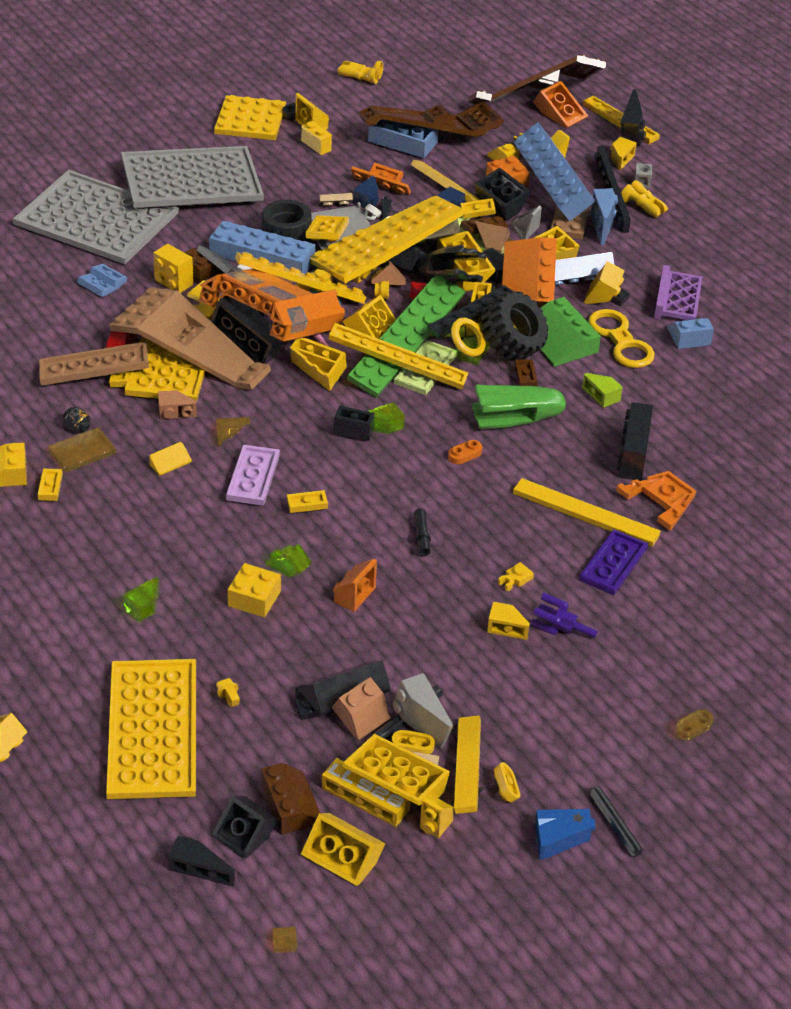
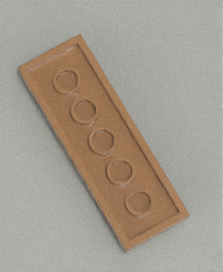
M146 342L39 359L41 386L149 368Z

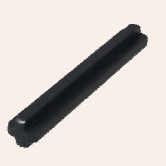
M600 786L592 788L590 795L631 856L641 855L643 848Z

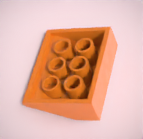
M538 237L505 242L502 286L505 285L513 291L522 292L523 295L530 296L532 301L535 300L538 303L537 306L539 308L554 300L557 238Z

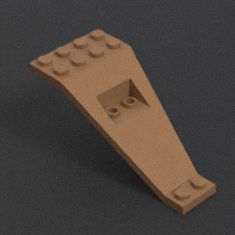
M148 288L142 296L137 298L132 305L127 307L122 314L109 324L111 331L140 334L236 388L252 390L271 371L269 364L255 363L176 290Z

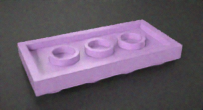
M243 445L226 494V500L264 506L280 457V450Z

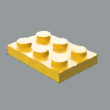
M316 215L306 231V238H311L313 241L327 239L331 242L337 241L349 224V217Z

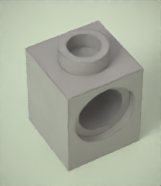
M636 163L634 181L641 182L644 188H650L652 164Z

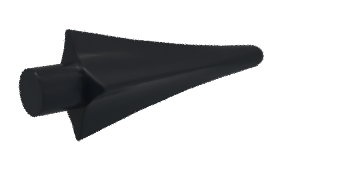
M388 196L381 199L383 219L389 217L392 209V199L390 200Z

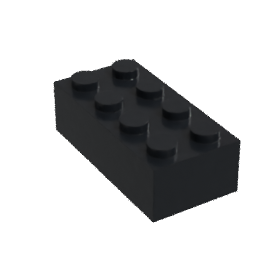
M225 295L217 302L211 322L234 344L256 362L267 364L277 355L282 340L269 335L272 323L260 315L254 308Z
M631 402V408L626 409L625 420L628 421L624 422L619 458L622 459L618 460L617 470H621L620 478L642 481L653 405Z

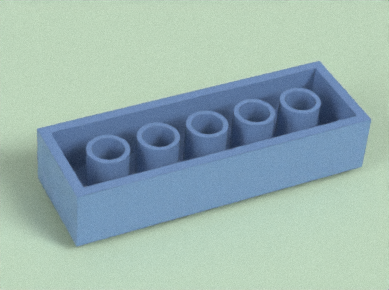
M222 221L209 238V250L219 254L224 259L236 261L235 256L237 252L242 254L247 252L252 254L254 258L259 259V257H263L269 260V263L278 262L288 269L294 267L304 274L313 265L310 263V257L315 253V244L291 237H284L260 229Z

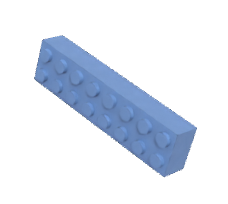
M539 122L513 141L569 221L596 202Z

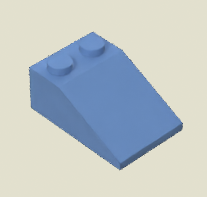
M613 188L593 189V198L596 202L591 205L590 217L601 245L605 244L613 225V218L616 217L615 205L618 204V197L615 195Z

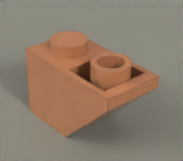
M177 390L158 391L160 419L197 417L195 400Z

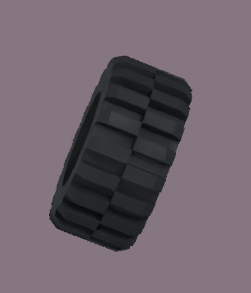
M518 291L505 292L487 304L482 312L481 323L483 325L481 328L482 332L485 333L484 337L490 343L489 346L496 350L495 353L502 355L504 359H510V361L524 360L542 349L546 344L547 332L549 330L548 325H546L547 319L543 315V310L537 306L538 303L535 300L532 301L530 296L523 295L522 292Z

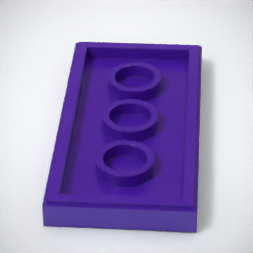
M613 529L580 574L579 581L615 595L648 549V543Z

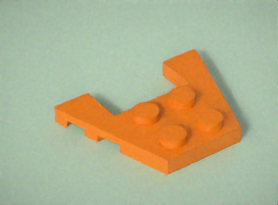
M670 471L648 476L643 481L633 480L628 485L622 483L617 485L616 492L627 500L643 492L664 507L667 511L658 516L657 522L669 531L673 529L696 495L695 489Z

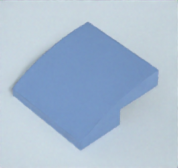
M105 264L91 267L89 274L79 276L77 283L103 297L122 286L127 281V277Z

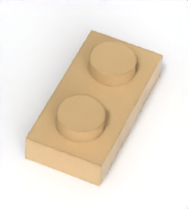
M352 193L319 196V204H323V206H332L333 203L349 205V202L353 200Z

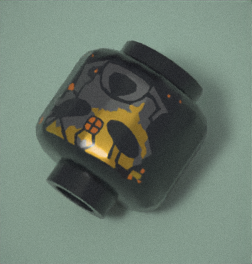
M70 407L63 414V424L74 434L85 433L90 428L91 417L80 407Z

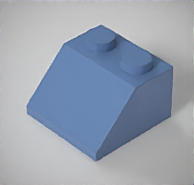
M708 318L685 320L667 325V329L678 349L711 345L714 328Z

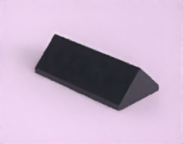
M383 660L366 662L298 686L299 691L320 716L333 712L332 707L339 697L370 677L383 693L389 692L391 688Z

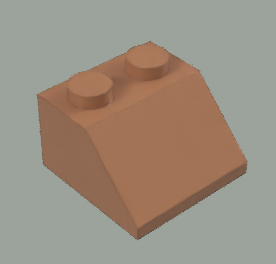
M371 677L339 697L332 707L357 741L390 719L384 693Z

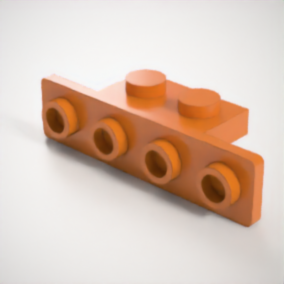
M375 162L370 172L354 166L351 167L353 177L357 180L366 181L373 175L377 185L382 186L384 189H392L402 195H410L411 193L409 185L400 182L404 176L402 171Z

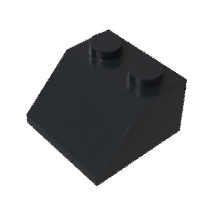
M232 796L212 835L242 857L248 858L269 838L279 819L246 796Z

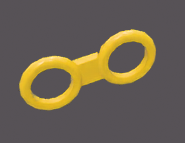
M610 309L598 310L590 315L588 323L600 336L610 337L616 344L613 350L616 361L630 368H643L651 364L655 355L652 347L646 342L633 339V336L628 331L629 322L626 316L621 312ZM601 317H612L617 319L621 326L617 329L609 330L601 328L595 321ZM627 347H636L646 352L647 356L642 360H630L625 358L621 351Z
M459 318L452 325L451 337L458 350L467 356L476 357L484 352L486 339L484 337L485 333L482 332L481 327L483 324L481 322L477 324L471 319ZM460 326H467L475 333L478 340L476 349L469 348L463 343L459 335Z

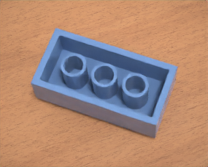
M381 119L377 124L369 125L368 141L425 158L438 143V129Z

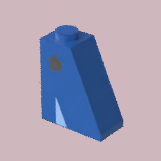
M590 809L536 810L535 830L539 860H544L590 841L591 831H595V819L591 818Z

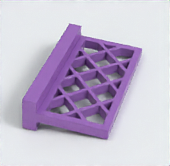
M663 265L654 319L661 320V315L696 320L702 276L669 271L670 266ZM681 284H685L687 287L683 288ZM676 287L678 290L673 291L671 288ZM692 290V291H694L695 293H694V294H690L688 291ZM683 293L686 297L681 298L679 295ZM674 297L676 301H671L669 298ZM691 300L693 303L689 305L686 301ZM682 304L684 307L679 308L677 305ZM672 307L675 311L666 310V309ZM689 310L692 314H687L685 311Z

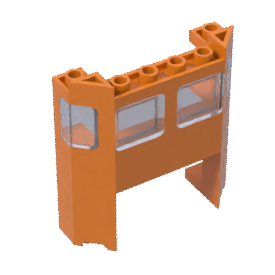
M257 269L216 275L200 284L202 286L199 297L200 302L216 307L218 299L226 295L271 316L270 319L273 320L269 335L282 341L332 330L334 323L342 325L345 314L344 308H341L338 301L336 289L313 294L275 275Z

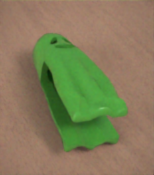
M476 385L475 393L480 403L472 404L475 420L478 422L479 429L482 430L531 424L557 416L566 408L565 398L560 391L537 386Z

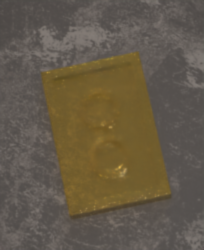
M99 427L48 446L49 452L65 473L116 454V448Z

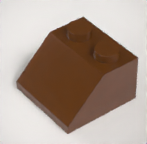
M196 248L184 252L192 257L193 280L197 284L221 273L226 274L199 253Z

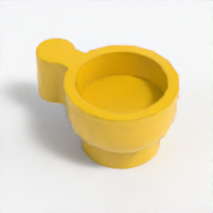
M389 281L375 283V297L381 295L383 299L388 300Z

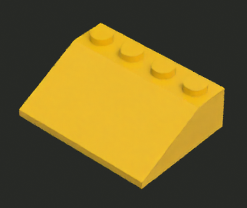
M376 734L370 737L342 764V767L417 805H422L424 798H439L445 791L450 771Z

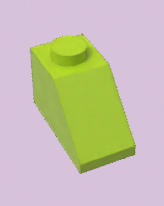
M591 373L584 374L582 388L603 408L621 401L623 387L612 377Z

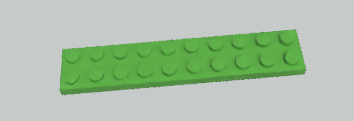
M435 275L383 334L380 340L416 352L431 335L427 331V326L447 316L466 291L446 278ZM366 354L348 374L347 380L377 398L403 367Z

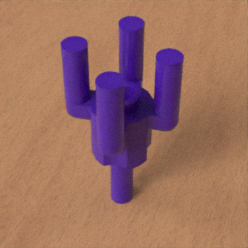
M543 592L541 600L559 608L556 610L540 603L539 607L535 608L533 615L551 622L552 625L550 626L533 618L530 626L552 635H556L558 630L570 634L574 629L592 638L596 637L597 630L576 622L578 616L567 611L569 606L567 602Z

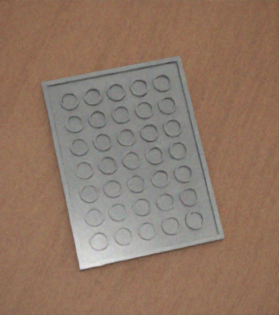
M247 146L121 152V159L134 208L191 206L194 204L208 205L210 203L225 204L227 202L241 203L264 200V194Z
M68 170L13 218V224L126 264L179 211L178 207L175 206L134 208L129 190Z

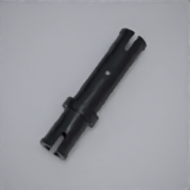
M418 508L414 511L415 542L418 544V554L420 553V556H428L431 553L429 545L431 537L428 533L426 511L423 508Z

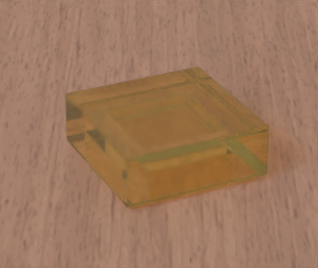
M296 927L272 928L274 953L297 951Z

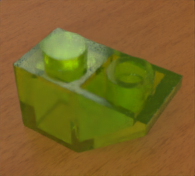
M288 544L281 550L277 548L269 554L271 557L265 561L268 566L287 577L302 573L312 563L300 544L293 546Z
M155 577L123 595L124 609L138 623L155 614L160 593L159 579Z

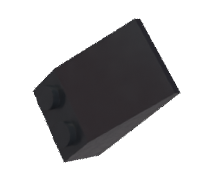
M633 89L620 122L622 138L636 142V146H641L642 141L646 139V131H644L645 120H643L637 91Z

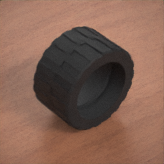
M282 199L273 201L265 206L262 211V231L309 242L311 238H306V231L312 223V212L308 206L296 200Z

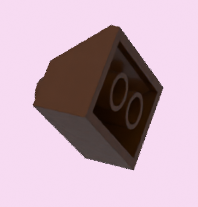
M284 763L261 768V785L273 815L279 819L277 825L281 835L313 827L318 814H320V810L303 771Z

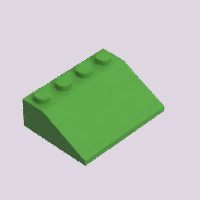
M565 297L549 301L541 307L543 315L546 316V325H548L549 330L547 332L546 344L539 351L553 367L599 352L601 336Z

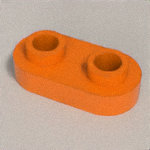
M469 440L454 446L449 450L448 459L453 464H463L475 459L482 454V444L476 440Z

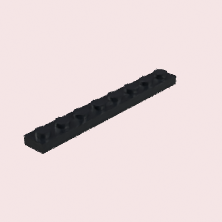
M597 146L594 160L597 162L598 171L601 172V180H604L605 189L613 188L615 195H617L618 204L615 205L617 223L621 227L622 233H629L631 219L605 148L604 146Z

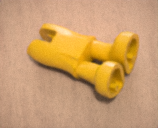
M343 61L337 72L341 76L353 77L360 81L365 80L377 84L378 79H381L383 73V62L376 61L374 67H366L354 62Z
M637 180L633 181L631 185L628 184L621 192L625 203L634 200L638 206L655 218L668 210L664 202L654 197Z

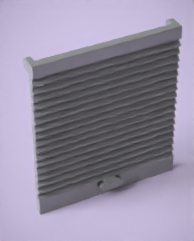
M357 202V206L311 213L312 222L316 215L349 217V224L340 238L350 236L359 229L371 226L360 208V202ZM326 239L316 241L321 251L328 247L326 246Z

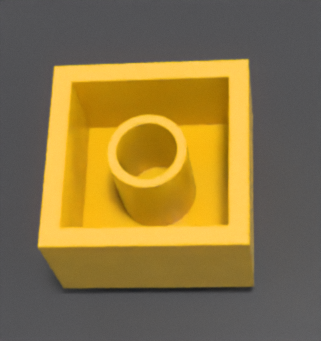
M166 244L153 252L154 277L157 282L180 293L193 285V260L191 256L170 244Z
M244 563L228 588V606L265 618L281 592V574Z

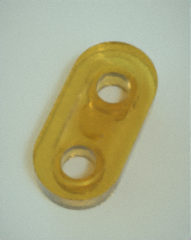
M701 709L680 719L676 725L677 736L684 740H691L710 730L714 721L712 713Z

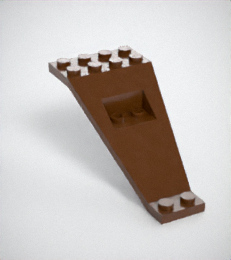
M579 54L494 94H488L485 90H478L469 96L468 103L476 105L483 101L488 104L527 86L544 90L558 82L559 74L586 80L605 69L606 62L601 61L599 58L591 59L587 58L586 55Z
M483 101L457 115L451 114L442 105H436L426 111L371 105L358 112L359 117L368 126H373L379 120L385 119L475 137L483 136L489 130L497 129L504 123L503 118Z

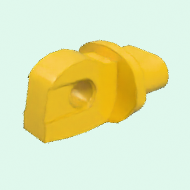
M230 678L217 682L218 696L221 698L225 697L230 707L239 705L240 698L237 694V683H233Z

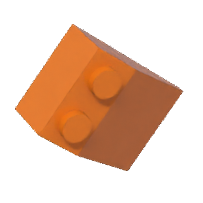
M562 81L540 91L533 100V103L542 114L566 129L588 117Z

